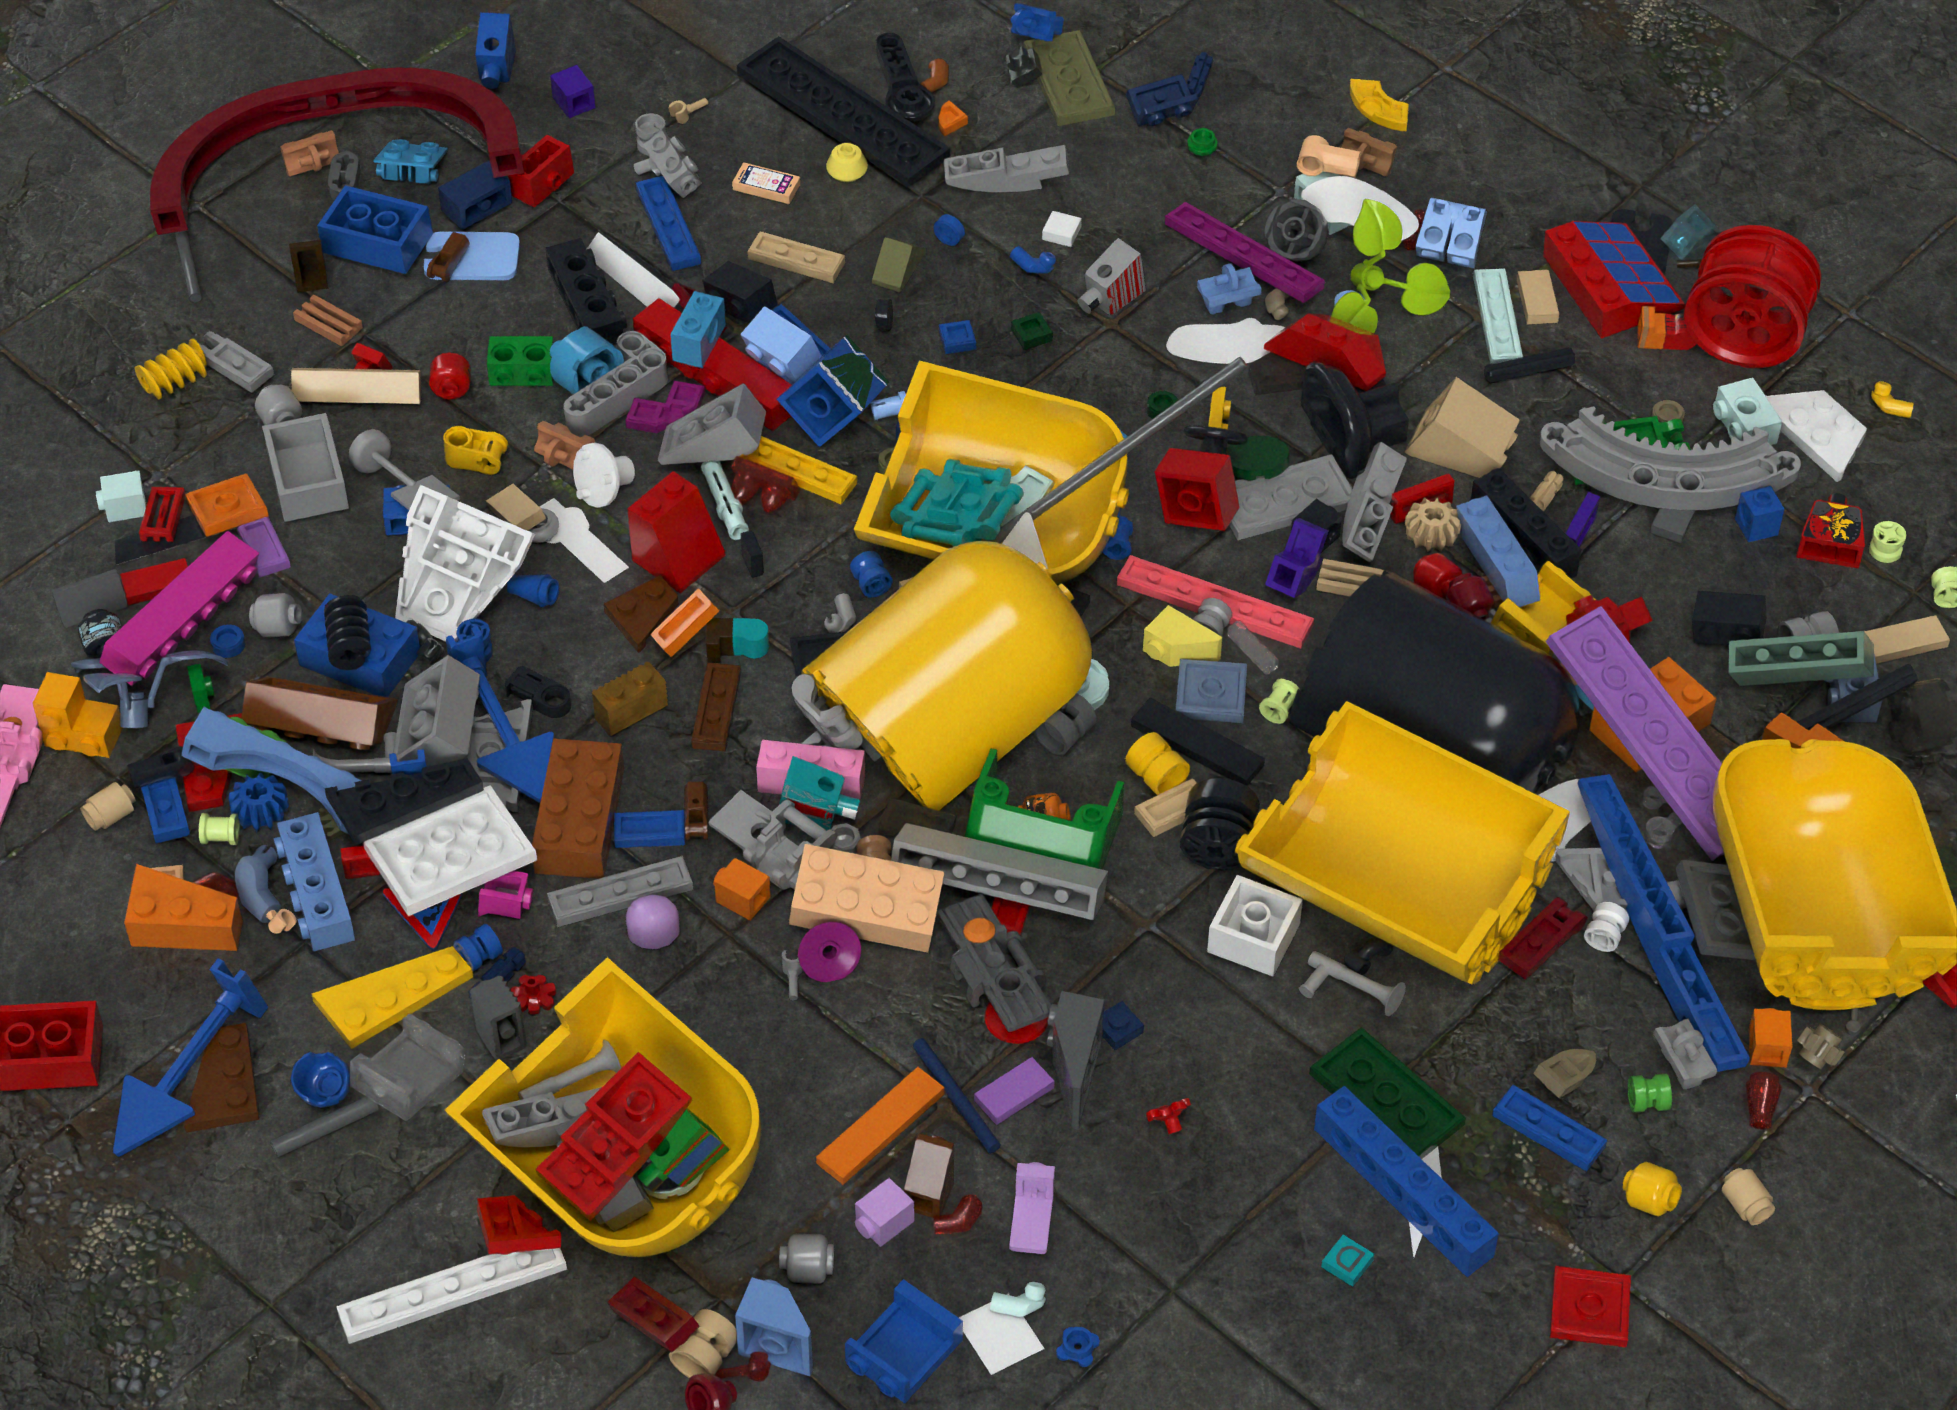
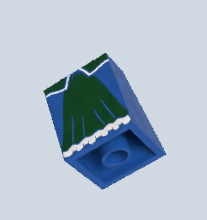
M846 335L777 398V401L820 447L861 414L887 386L889 381L852 339Z

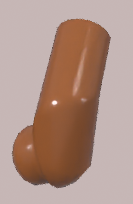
M942 58L932 60L928 65V68H931V77L920 83L931 93L944 87L949 82V65Z

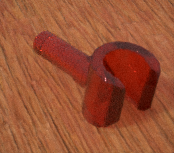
M753 1352L750 1354L748 1365L719 1369L715 1376L721 1379L747 1376L753 1381L761 1382L767 1378L771 1363L768 1361L766 1353Z

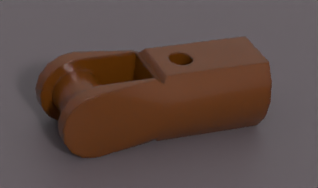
M453 232L449 236L439 253L430 261L427 268V277L434 278L436 276L440 277L443 282H449L457 264L469 248L470 242L465 235Z
M688 782L684 787L686 840H690V837L704 836V840H708V787L704 782Z

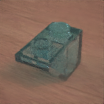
M1694 204L1674 221L1660 239L1683 260L1718 232L1720 228Z

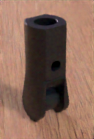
M180 746L161 755L128 764L127 767L134 789L165 779L187 776L193 772L194 763L181 756L183 746Z

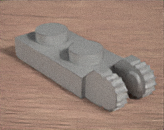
M212 331L207 332L203 336L206 345L212 350L198 343L204 352L206 363L209 367L251 393L274 375L273 367L230 339H224Z

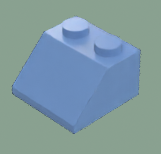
M752 1277L735 1315L738 1355L811 1376L813 1371L811 1330L789 1289L773 1280L767 1279L763 1281Z

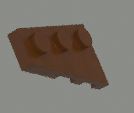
M246 1023L220 1027L205 1047L189 1104L194 1109L195 1115L185 1120L184 1128L186 1133L260 1120Z

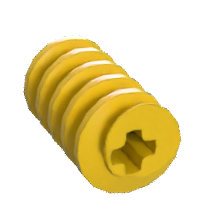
M192 338L188 344L182 343L178 345L177 350L172 348L167 350L166 355H157L155 361L151 359L145 361L144 367L141 365L135 366V373L143 389L149 394L152 393L160 400L162 399L161 388L172 394L174 393L173 382L182 389L185 387L184 377L191 383L196 382L194 374L196 371L203 378L206 377L205 367L207 363L203 350L198 342Z

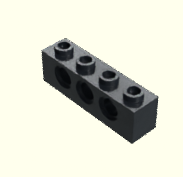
M581 238L546 247L548 271L577 330L584 326L588 327L612 345H616L618 337L623 333V329L627 328V321L622 310L618 311L616 308V298L612 289H606V279L602 269H596L595 267L596 260L592 249H586Z
M1500 468L1473 481L1470 500L1488 496L1536 568L1537 575L1542 566L1547 561H1550L1553 565L1562 569L1569 578L1572 579L1577 576L1582 549Z

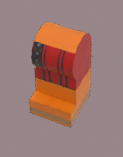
M1642 306L1637 326L1638 348L1689 350L1696 346L1697 343L1687 330L1684 313L1677 315L1655 313V307Z

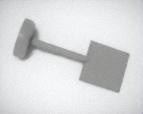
M366 430L359 434L352 442L348 457L350 464L359 472L367 474L376 472L384 467L407 486L391 492V497L408 510H410L420 485L452 499L460 500L458 494L433 475L415 482L389 462L391 443L389 438L380 430Z

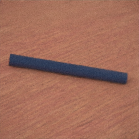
M924 1038L916 1040L913 1044L914 1050L937 1082L945 1087V1093L988 1153L996 1152L1001 1146L999 1141Z

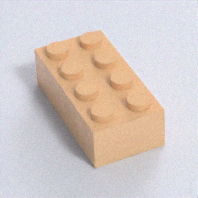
M805 844L791 905L789 925L812 929L821 923L839 922L849 926L859 939L928 953L944 872Z

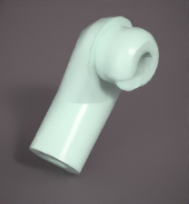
M1029 1282L1025 1287V1293L1017 1297L994 1292L990 1311L1024 1317L1044 1305L1046 1289L1041 1283Z

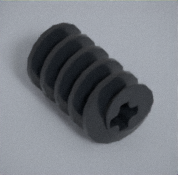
M344 595L334 598L325 605L324 609L329 662L341 670L358 669L364 664L365 658L371 652L366 602L356 595Z

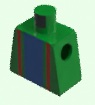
M687 1108L668 1135L649 1158L652 1162L638 1175V1178L652 1192L667 1178H670L680 1187H685L730 1149L707 1123Z

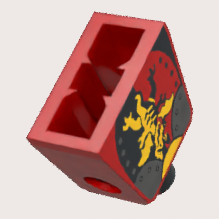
M1840 493L1831 494L1828 497V501H1814L1801 534L1796 558L1859 569L1865 547L1862 510L1857 506L1847 505V497Z

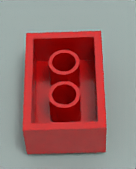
M77 1001L0 1005V1091L98 1086L103 1023L97 1002Z

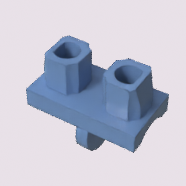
M1226 264L1222 267L1221 275L1197 281V288L1210 314L1222 312L1225 304L1231 302L1240 307L1250 305L1254 296L1261 295V286L1255 281L1250 267L1235 271L1232 264Z

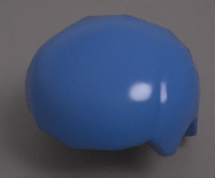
M308 1052L294 1064L290 1079L294 1092L304 1102L311 1106L323 1108L336 1105L339 1101L344 1100L349 1093L352 1076L348 1064L333 1053L315 1054Z

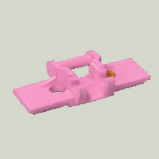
M3 684L0 691V828L14 790H18L19 784L29 781L43 743V734L38 728L39 725L33 707V701L39 689Z

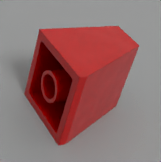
M672 471L627 508L632 561L655 577L661 575L667 584L680 594L725 557V550L698 487L676 472Z

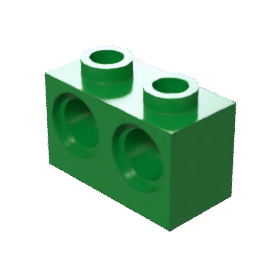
M489 336L487 355L489 386H553V378L550 372L552 358L550 356V349L554 344L553 336Z

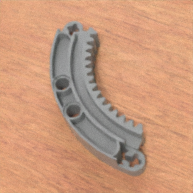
M1594 406L1584 407L1579 410V418L1567 426L1559 422L1546 424L1540 434L1542 450L1577 479L1613 497L1655 508L1710 510L1738 505L1742 492L1771 486L1774 492L1793 483L1798 478L1801 461L1796 454L1789 451L1777 453L1768 443L1769 434L1757 427L1753 428L1752 436L1744 432L1741 441L1736 437H1731L1730 445L1720 440L1719 447L1715 448L1711 442H1707L1706 449L1702 450L1700 445L1695 443L1693 450H1689L1687 445L1682 443L1680 449L1675 450L1673 442H1669L1666 448H1662L1660 440H1657L1653 445H1649L1648 437H1644L1639 442L1636 441V433L1634 432L1628 437L1624 436L1625 428L1623 427L1614 431L1615 422L1611 421L1604 424L1605 416L1603 414L1595 416L1596 408ZM1549 436H1552V437H1554V438H1557V437L1560 436V437H1561L1560 442L1557 441L1556 439L1549 440ZM1780 464L1783 467L1791 466V470L1789 471L1787 468H1783L1779 471Z

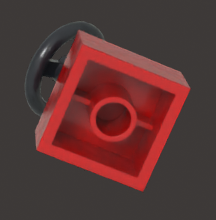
M1188 425L1183 430L1184 434L1191 438L1203 440L1200 451L1169 448L1155 470L1165 523L1225 531L1240 508L1230 455H1226L1227 444L1244 445L1248 442V437L1245 434L1232 430Z

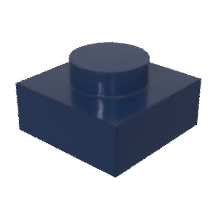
M1123 1001L1104 1011L1103 1038L1114 1050L1144 1033V1024Z

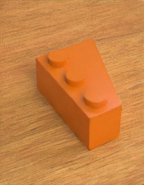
M136 864L124 921L131 946L238 950L243 920L237 897Z

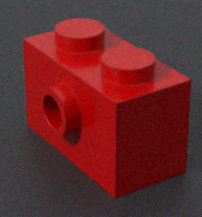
M549 135L544 136L522 155L524 173L508 175V178L510 180L512 196L536 207L574 174L570 146Z

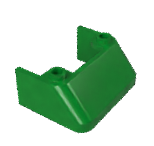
M991 748L974 789L965 837L1103 869L1122 819L1124 782L1117 781L1108 807L1098 804L1083 805L1076 811L1073 821L1007 805L1009 788L1005 782L997 779L998 750Z

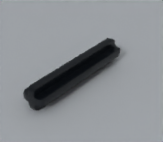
M1567 347L1491 363L1484 366V376L1487 382L1493 383L1569 367L1575 363V354L1572 348Z

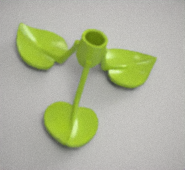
M1371 199L1363 200L1361 211L1353 229V241L1357 250L1362 254L1374 257L1370 260L1365 259L1363 263L1355 265L1351 271V281L1357 287V291L1361 292L1362 296L1357 292L1346 293L1338 300L1331 315L1334 318L1372 333L1376 331L1378 315L1374 308L1368 306L1371 299L1366 289L1376 290L1382 284L1405 289L1401 297V304L1408 312L1416 315L1432 314L1440 310L1450 298V289L1443 272L1433 264L1419 263L1412 267L1406 277L1407 284L1384 278L1381 268L1373 265L1385 257V250L1397 248L1402 239L1403 230L1400 219L1385 204Z

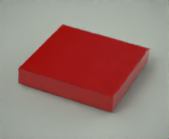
M1555 1266L1550 1338L1626 1347L1629 1329L1631 1275Z

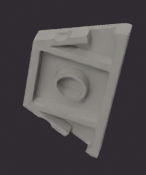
M528 699L521 701V707L504 712L521 742L529 738L533 706L532 700ZM487 713L482 717L475 716L470 736L471 748L464 759L467 758L479 775L483 782V788L491 785L504 806L512 812H518L521 792L477 766L478 758L506 747L489 714Z

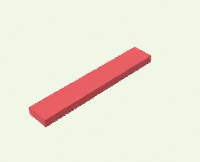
M1132 555L1129 556L1117 577L1118 586L1198 613V609L1204 599H1219L1226 603L1232 611V618L1228 624L1300 649L1303 647L1314 626V618Z

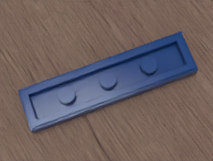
M660 176L635 182L638 196L671 271L700 265L701 255L665 178Z

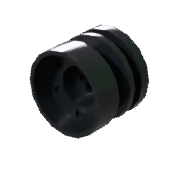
M1206 779L1195 784L1188 793L1185 819L1180 838V848L1184 856L1194 864L1207 869L1222 871L1241 867L1238 854L1235 853V848L1243 834L1248 835L1254 828V821L1260 808V801L1256 793L1246 785L1229 779Z

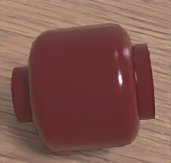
M1472 573L1462 574L1454 578L1449 583L1450 588L1445 594L1446 600L1487 620L1489 618L1488 613L1494 607L1495 601L1485 579L1480 576H1473Z

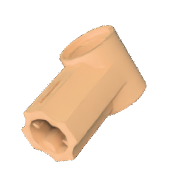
M1312 135L1304 139L1297 160V168L1307 176H1317L1324 171L1356 178L1361 152L1330 146L1323 137Z

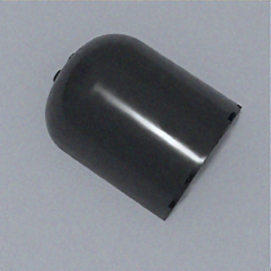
M1384 570L1381 577L1374 574L1350 596L1330 623L1328 629L1331 631L1326 637L1324 648L1316 647L1306 667V671L1310 674L1305 680L1303 689L1297 690L1289 722L1313 737L1316 735L1321 736L1326 729V723L1332 712H1339L1344 703L1348 701L1535 794L1543 783L1548 785L1553 779L1557 770V766L1553 764L1555 762L1560 763L1561 761L1566 763L1573 753L1574 743L1580 727V703L1571 677L1551 655L1390 570Z

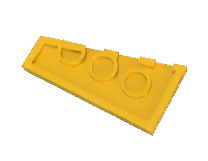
M451 946L312 993V999L347 1045L353 1049L473 978V972L462 956Z

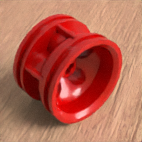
M1743 225L1721 232L1706 247L1699 266L1698 279L1692 286L1685 305L1684 320L1689 334L1698 346L1709 355L1737 366L1765 368L1788 360L1801 346L1808 325V313L1812 310L1820 290L1822 276L1817 259L1809 248L1797 238L1772 227ZM1720 287L1729 289L1733 296H1728ZM1772 307H1783V309L1770 310Z

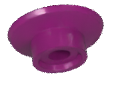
M825 922L813 927L805 934L798 949V960L802 970L810 978L820 982H831L845 978L856 968L861 956V943L857 934L849 926L839 922ZM826 946H833L830 952H823Z

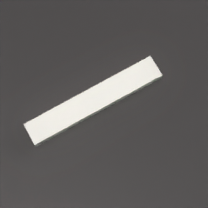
M560 1248L513 1252L506 1255L489 1254L336 1307L347 1341L351 1344L567 1270V1266Z

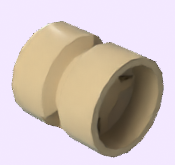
M701 1309L694 1316L700 1327L689 1336L684 1344L680 1345L672 1353H669L670 1361L674 1367L688 1378L701 1373L715 1375L722 1364V1358L728 1356L737 1342L736 1328L728 1319L712 1310Z

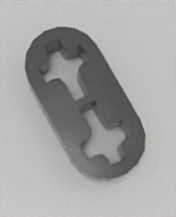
M346 151L340 152L332 158L328 177L329 194L332 200H335L343 189L341 188L342 184L358 188L360 165L356 154Z

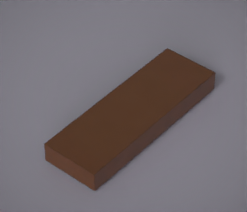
M707 662L691 740L693 749L726 752L741 676V665Z

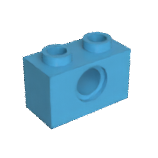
M697 291L693 292L671 332L673 361L703 368L726 325L724 298Z

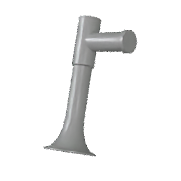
M388 732L383 736L385 758L327 759L319 756L314 749L313 756L318 757L325 764L340 771L344 770L350 773H392L389 754L394 752L397 733Z
M1313 951L1308 960V965L1316 969L1307 981L1299 987V991L1303 996L1312 998L1314 992L1326 977L1330 975L1377 998L1384 1005L1386 1016H1391L1397 1010L1404 997L1406 988L1403 982L1393 987L1379 984L1317 951Z
M603 1040V1047L595 1057L555 1077H549L518 1092L519 1099L522 1100L550 1092L555 1094L560 1089L600 1071L611 1070L617 1073L621 1069L619 1059L607 1040Z

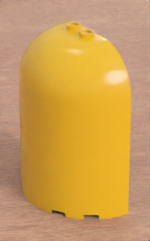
M919 361L898 414L901 433L885 474L876 472L854 527L855 535L862 541L934 560L943 552L952 548L953 545L921 539L916 540L902 536L903 525L895 523L890 517L891 510L896 504L902 502L915 483L914 477L920 469H928L934 475L941 476L944 472L946 461L948 459H955L965 465L995 470L998 467L1009 468L1012 477L1017 475L1026 465L1053 480L1054 486L1051 489L1052 491L1124 440L1123 435L1110 417L1091 405ZM1127 454L1033 520L1048 570L1052 575L1051 579L1056 584L1067 582L1086 571L1099 557L1110 536H1115L1119 524V518H1117L1120 508H1125L1129 496V489L1125 488ZM929 490L923 492L912 510L917 511L930 493Z
M967 542L946 550L802 670V674H808L813 677L818 689V696H823L827 700L826 705L829 708L841 705L844 708L846 719L852 720L856 724L857 730L883 757L889 771L932 817L979 778L991 748L998 750V762L1073 698L1085 682L1091 665L1092 648L1090 637L1080 615L1071 603L1074 599L1071 592L1063 584L1057 585L1051 579L1052 575L1041 562L1036 564L1020 551L997 542Z
M1786 739L1756 740L1738 746L1727 755L1715 780L1713 815L1759 973L1765 987L1774 996L1783 995L1790 999L1792 1005L1808 1009L1847 1010L1877 1005L1875 998L1892 993L1902 997L1924 987L1923 980L1936 972L1944 975L1957 964V908L1917 791L1898 766L1880 753L1862 745L1845 741L1817 739L1804 742L1800 749L1792 748L1790 741Z
M607 957L554 1007L561 1025L512 1071L503 1061L498 1059L445 1109V1112L588 1243L598 1249L619 1256H653L671 1251L688 1243L709 1228L733 1203L745 1185L758 1154L761 1138V1116L755 1093L745 1077ZM603 1040H607L613 1047L621 1068L639 1052L691 1096L693 1101L688 1106V1109L707 1123L730 1149L704 1171L698 1184L688 1193L677 1196V1194L667 1196L669 1199H658L648 1195L654 1209L615 1232L606 1223L599 1225L595 1217L589 1221L537 1175L535 1169L557 1148V1145L511 1147L496 1144L482 1115L483 1109L520 1100L518 1092L549 1077H555L595 1057L603 1047ZM605 1070L594 1073L560 1089L559 1092L553 1095L556 1099L603 1087L616 1072Z

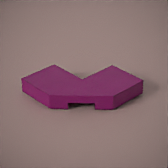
M674 381L666 403L634 398L625 420L626 428L651 433L664 431L667 425L700 408L705 396V386Z

